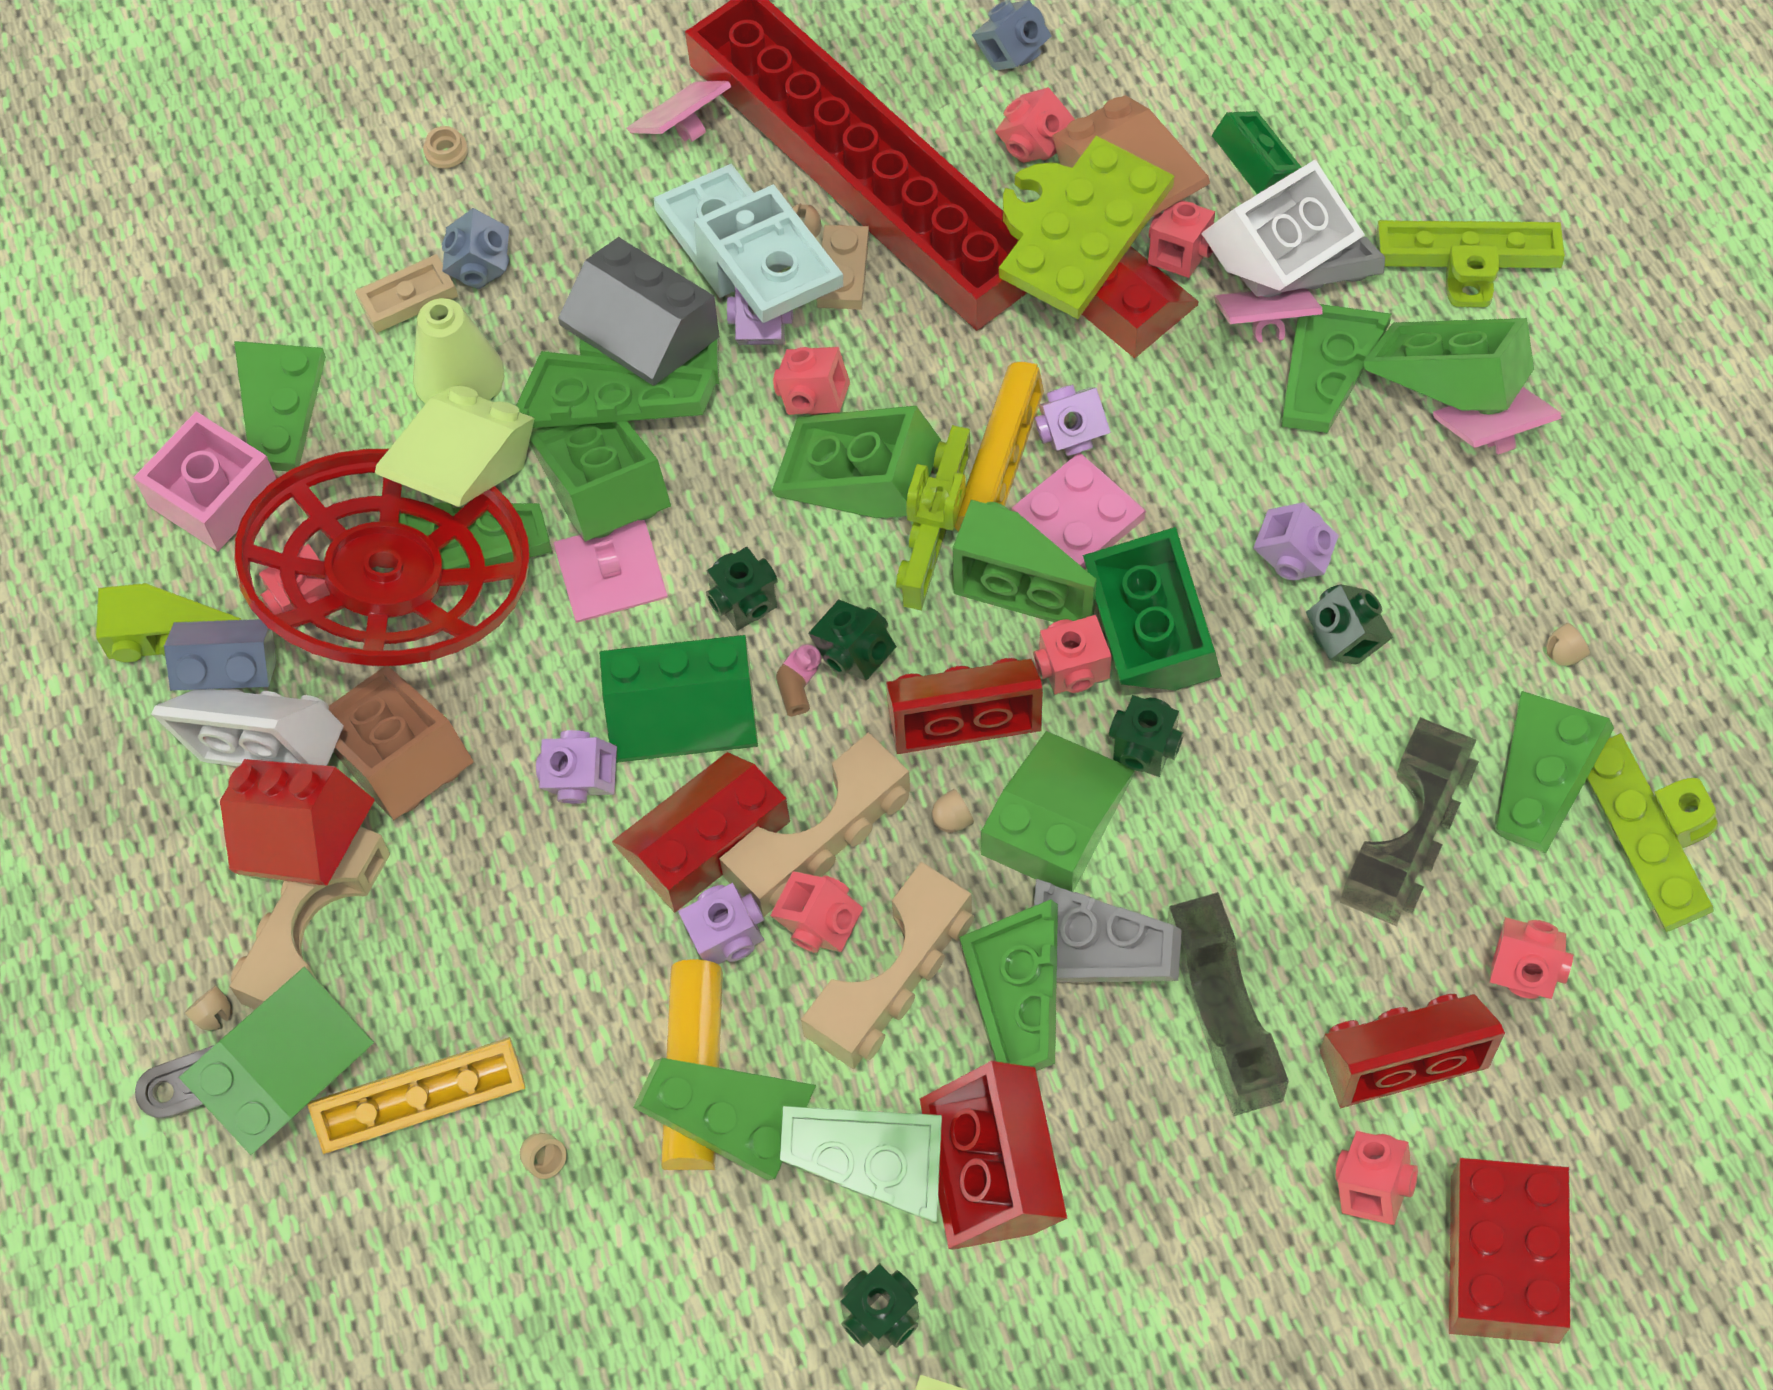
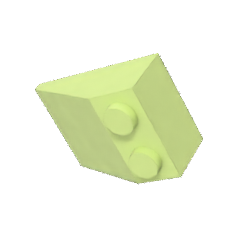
M459 385L452 386L428 400L378 462L375 474L460 507L524 469L535 418L520 413L519 408L511 403L492 402L479 397L477 391L472 388Z

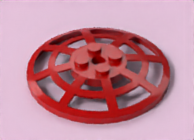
M389 449L352 450L313 459L289 470L271 482L251 502L241 518L235 537L234 556L235 572L240 591L251 610L269 629L287 642L318 656L339 662L366 666H402L445 657L479 642L499 627L515 609L525 589L530 559L528 536L522 519L511 502L494 486L470 500L452 516L431 504L401 497L402 484L383 477L382 496L352 498L325 507L311 491L310 487L342 476L375 473L376 465ZM290 498H293L309 517L293 531L282 553L254 545L255 538L265 521L280 505ZM486 511L498 521L507 535L513 552V562L485 566L481 547L468 527ZM380 512L378 522L360 524L348 530L337 521L355 514ZM404 513L423 518L438 525L439 528L427 536L411 526L399 523V514ZM319 530L332 541L326 551L324 561L298 557L305 543ZM455 539L466 553L470 568L442 569L439 550ZM250 562L280 570L284 592L295 609L274 615L266 607L255 592L250 574ZM378 566L380 568H393L394 570L380 573L374 571L373 568ZM295 574L325 579L330 595L309 604L298 588ZM513 579L507 598L493 614L477 626L460 620L476 603L482 591L483 583ZM468 585L462 599L449 612L431 602L440 586ZM347 608L355 613L368 616L366 631L340 625L325 616ZM414 612L429 622L427 625L411 630L386 632L388 618L403 616ZM311 622L316 627L334 636L355 642H363L364 646L363 649L339 646L318 640L294 629V627ZM441 631L454 636V638L429 646L404 650H384L385 644L416 641Z

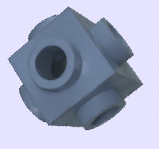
M1005 0L997 4L988 12L990 19L972 34L988 62L995 70L1014 68L1030 63L1041 54L1042 51L1039 47L1052 37L1044 24L1045 20L1042 13L1030 0L1015 3Z
M474 208L469 210L446 227V234L442 242V250L444 251L442 272L476 289H481L495 278L502 276L509 263V256L507 254L509 227Z

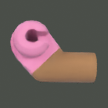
M810 644L801 645L798 649L792 651L776 674V680L788 716L793 717L804 714L810 709L804 687L816 673L821 662L819 650Z

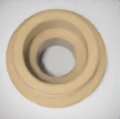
M440 126L428 133L423 146V152L429 164L444 169L460 164L467 155L468 146L464 136L450 126Z

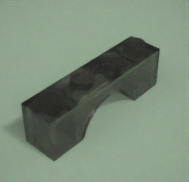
M1419 718L1401 758L1396 779L1407 788L1416 803L1418 821L1407 833L1395 839L1381 842L1364 841L1346 880L1340 903L1396 927L1403 911L1413 915L1425 887L1417 884V879L1422 868L1432 872L1443 846L1442 843L1435 841L1440 827L1448 830L1451 829L1461 802L1453 799L1459 785L1468 789L1479 764L1478 760L1471 758L1476 739L1424 718Z
M1219 892L1169 906L1167 923L1182 930L1179 967L1233 1116L1283 1102L1289 1080L1272 1034L1262 1027L1250 1002L1239 965L1236 938Z

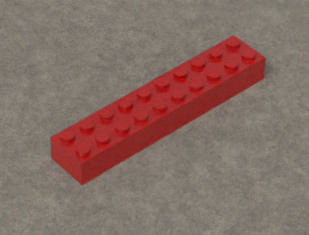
M730 0L685 31L690 66L706 81H729L731 88L721 95L860 224L869 226V232L976 331L1027 294V292L999 278L1000 265L1019 241L1010 234L1004 223L1003 210L769 0Z

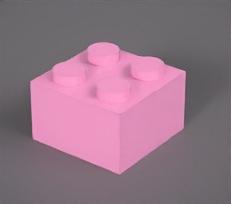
M197 411L133 477L148 507L217 552L238 531L241 518L251 502L271 482L276 480L266 455Z

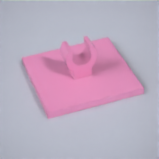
M729 81L693 82L626 128L630 133L663 134L675 125L679 136L684 141L690 139L693 142L706 133L704 125L694 112L731 88Z
M1305 288L1285 291L1280 295L1271 297H1257L1252 291L1215 295V303L1229 324L1253 322V334L1259 343L1263 342L1261 333L1263 327L1267 324L1276 325V336L1280 341L1285 337V325L1281 319L1322 314L1321 305L1309 290Z
M1522 387L1508 410L1500 413L1481 414L1478 410L1462 411L1452 406L1433 411V416L1437 421L1472 447L1476 448L1485 444L1488 447L1496 445V453L1498 455L1516 448L1515 434L1562 419L1560 411L1524 387Z
M645 520L634 521L615 529L608 536L593 538L586 542L581 535L553 542L576 623L668 598Z

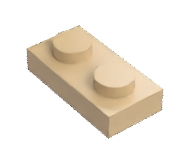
M824 225L822 247L843 273V287L817 298V308L862 310L869 226Z
M437 254L355 290L357 299L376 333L418 315L420 309L434 299H454L458 297L456 287L450 276L442 272L443 264Z

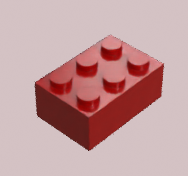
M1459 1158L1451 1175L1449 1334L1559 1344L1570 1329L1569 1167Z

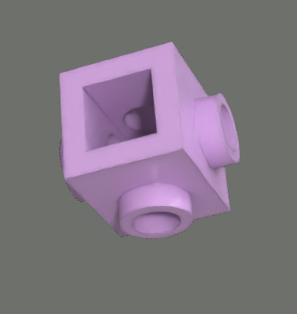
M736 287L735 297L727 298L728 324H735V340L739 345H785V324L793 323V310L762 323Z
M1072 384L1046 393L1049 401L1038 405L1041 415L1034 417L1042 443L1050 442L1052 448L1056 451L1065 449L1067 456L1093 448L1091 439L1111 433L1097 388L1095 387L1075 392ZM1069 412H1073L1076 417L1075 424L1067 429L1064 424V418Z
M1302 502L1268 509L1253 549L1270 563L1281 577L1288 580H1300L1325 574L1339 535L1323 521V518Z
M577 730L561 731L560 738L542 739L541 754H539L536 760V775L540 781L539 788L556 794L558 802L569 804L587 803L588 795H614L617 746L597 737H590L589 732Z
M733 882L727 886L717 885L705 890L698 896V901L678 911L698 954L703 960L716 964L726 960L729 962L738 961L751 954L755 949L754 945L764 941L757 924L765 920L758 904L751 893L743 897Z

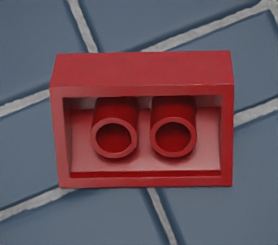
M1130 246L1081 315L1135 359L1197 307L1199 301L1156 266L1148 264V260Z
M1004 658L994 662L992 665L975 668L955 666L943 673L925 676L910 673L902 675L896 680L886 682L887 703L897 754L1042 731L1043 687L1032 659L1017 660L1015 658Z
M726 752L616 837L612 843L675 913L723 875L719 858L752 830L760 827L777 833L790 823L787 798L754 763Z
M244 759L241 765L231 774L228 781L229 786L220 799L229 869L238 875L327 886L375 799L335 766Z
M1446 994L1431 1000L1427 1005L1428 1007L1409 1011L1407 1007H1398L1382 1013L1376 1021L1361 1025L1356 1020L1339 1023L1330 1028L1329 1033L1324 1035L1320 1054L1341 1109L1488 1069L1505 1035L1502 1024L1475 994L1458 998L1457 994Z
M990 1061L920 1098L922 1114L942 1115L938 1197L948 1249L954 1250L1029 1236L1068 1219L1035 1067Z

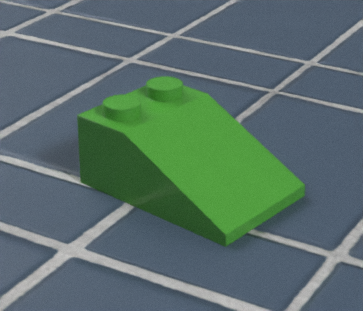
M1527 318L1393 322L1363 361L1365 370L1459 410H1478L1481 414L1488 415L1508 410L1534 370Z
M916 405L797 417L772 492L779 498L873 518L907 516V495L916 465L928 466L930 477L936 449L941 439Z
M628 421L543 427L531 432L529 444L569 520L585 542L593 538L608 536L617 528L637 520L649 519L657 512L671 507L659 461Z
M975 500L970 501L953 545L955 595L1050 622L1065 619L1075 621L1094 615L1096 578L1018 512L1011 511L1004 505L996 502L982 503Z
M1045 731L1003 789L981 830V855L1031 878L1039 879L1056 887L1074 892L1129 786L1135 770Z
M304 966L187 1069L179 1079L240 1145L252 1155L374 1044V1041Z

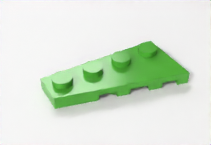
M541 351L516 406L519 408L520 413L535 418L533 428L699 416L705 412L716 385L714 369L680 366L653 386L611 358Z

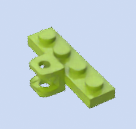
M1378 220L1376 230L1377 249L1385 256V266L1447 267V296L1450 303L1455 307H1488L1492 302L1494 293L1493 282L1497 278L1499 268H1562L1565 257L1561 222ZM1471 286L1476 288L1478 293L1468 295L1462 289Z
M952 425L947 442L940 441L938 443L934 457V469H938L936 478L929 477L928 466L916 465L908 490L906 505L907 521L913 522L909 537V548H913L909 561H901L896 579V588L902 589L903 607L922 611L946 531H954L966 492L964 472L971 453L970 429Z
M1622 733L1609 738L1588 775L1587 781L1665 931L1674 930L1714 912L1713 905L1683 848L1709 837L1718 827V820L1715 817L1716 808L1702 781L1698 778L1682 779L1654 791L1653 794ZM1687 809H1697L1693 812H1685Z

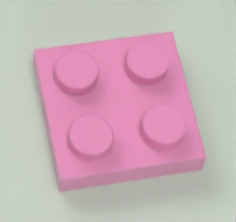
M1081 453L1076 454L1012 507V511L1018 512L1084 569H1086L1083 555L1113 546L1145 519L1146 513L1145 509Z

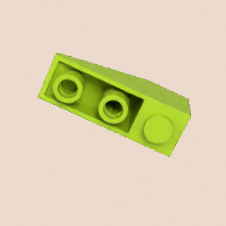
M147 583L98 588L96 639L108 659H115L120 662H135L141 656H165L164 645L174 622L241 620L239 617Z

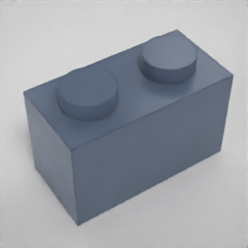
M260 619L174 622L164 645L170 691L269 687L277 663L273 631Z

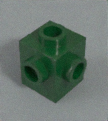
M748 547L741 549L735 554L728 553L720 557L707 570L710 590L706 591L707 599L720 617L725 614L736 631L761 619L767 613L777 608L774 584L778 583L777 576L765 558L757 560Z
M1342 584L1333 586L1324 591L1319 597L1320 601L1305 612L1314 628L1312 634L1316 643L1325 650L1331 661L1359 664L1393 638L1381 615L1382 606L1379 600L1367 589Z
M840 599L836 601L808 633L825 663L834 672L842 676L848 673L865 681L871 677L897 647L887 631L888 622L878 611L871 607L863 609Z
M1132 695L1126 712L1117 710L1109 730L1108 737L1115 739L1113 760L1124 764L1132 770L1160 777L1167 758L1175 760L1182 744L1184 732L1177 730L1179 711L1171 708L1163 700L1152 697L1144 699Z
M879 1263L869 1274L865 1270L860 1271L844 1287L842 1294L845 1297L840 1303L845 1320L841 1325L861 1347L864 1348L869 1343L882 1355L891 1345L895 1348L902 1345L917 1329L918 1323L916 1321L919 1319L918 1301L915 1297L919 1293L900 1271L896 1270L891 1275ZM881 1295L889 1302L885 1308L880 1310L871 1307Z

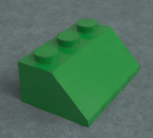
M1176 527L1083 555L1087 572L1097 579L1095 599L1121 685L1175 691L1222 677L1213 642Z
M746 635L599 651L602 696L609 743L617 746L616 763L758 747L751 667Z

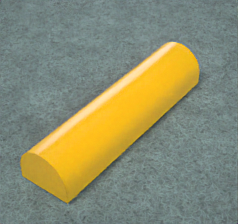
M1014 362L1007 367L966 484V492L955 524V529L958 532L971 500L982 503L996 502L1004 506L1006 504L1034 422V417H1036L1039 408L1038 405L1044 393L1038 364Z
M689 959L678 961L671 966L667 1059L719 1068L723 972L720 965L707 960ZM663 1124L661 1160L663 1170H715L716 1152Z
M508 1037L310 1101L307 1106L322 1152L326 1154L525 1089V1082L512 1040Z

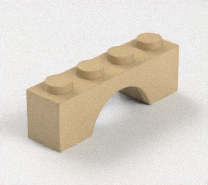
M869 732L832 763L834 784L838 792L837 798L830 813L819 824L806 831L793 834H779L756 827L719 858L723 877L730 884L733 882L743 897L751 893L763 917L774 909L793 871L819 877L823 876L833 866L836 860L835 856L848 844L852 847L860 844L870 834L873 828L872 824L884 813L888 815L896 813L907 802L910 792L909 770Z
M360 827L327 886L292 881L283 882L281 897L274 910L262 918L257 928L255 943L248 955L238 960L232 971L231 985L229 987L242 1005L255 1010L304 966L314 976L302 956V939L305 929L314 915L329 903L345 897L368 895L390 856L382 835Z
M920 862L892 899L893 919L904 936L902 950L893 965L879 976L861 982H845L831 979L801 1018L804 1037L853 1070L862 1058L869 1061L875 1056L885 1039V1034L882 1031L893 1017L900 1020L905 1016L915 999V994L912 991L922 978L929 981L934 977L945 958L942 951L952 938L960 941L959 937L967 933L974 920V915L971 914V893L923 862Z

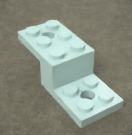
M732 163L654 197L655 211L719 298L734 292L736 287L762 323L843 287V273L776 186L773 184L754 193ZM787 267H791V268H790L788 271H786V272L777 273L778 271H780V270H782V269H785V268H787Z

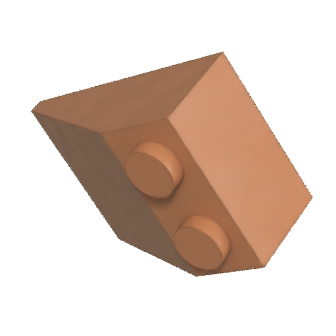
M1126 95L1107 101L1104 107L1086 117L1071 121L1065 129L1052 135L1059 163L1067 167L1073 168L1095 136H1098L1173 174L1174 186L1152 217L1210 184L1209 176L1154 113L1146 106Z
M384 666L329 705V711L344 725L333 753L364 790L375 799V802L393 820L415 809L421 800L443 784L453 781L462 770L474 762L450 721L389 666Z

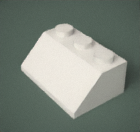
M1313 160L1234 208L1201 233L1226 272L1279 291L1365 236L1316 160Z
M236 688L192 690L156 705L151 713L200 761L236 767L240 766L244 759L327 766L344 726L329 711V705L317 697L304 695L301 699L283 697L271 691H262L260 694L244 693Z

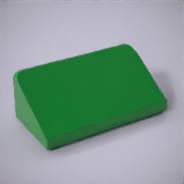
M1258 111L1226 112L1212 134L1214 140L1256 194L1261 193L1302 168Z

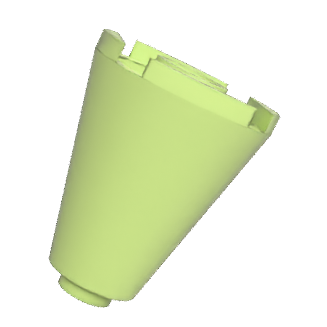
M439 298L426 303L420 309L417 316L413 384L419 399L426 404L431 397L456 385L472 388L477 391L479 397L490 400L493 396L496 398L501 392L505 377L503 363L499 354L457 302L447 298Z

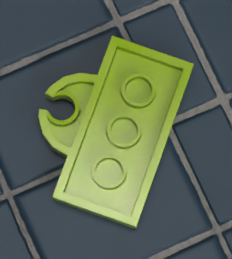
M1095 136L1073 168L1058 163H1037L1020 170L1015 174V186L1020 190L1035 191L1040 195V198L1034 202H1023L1017 198L1014 190L1004 189L1003 221L1010 234L1019 241L1000 265L999 278L1078 319L1173 188L1174 175L1098 136Z

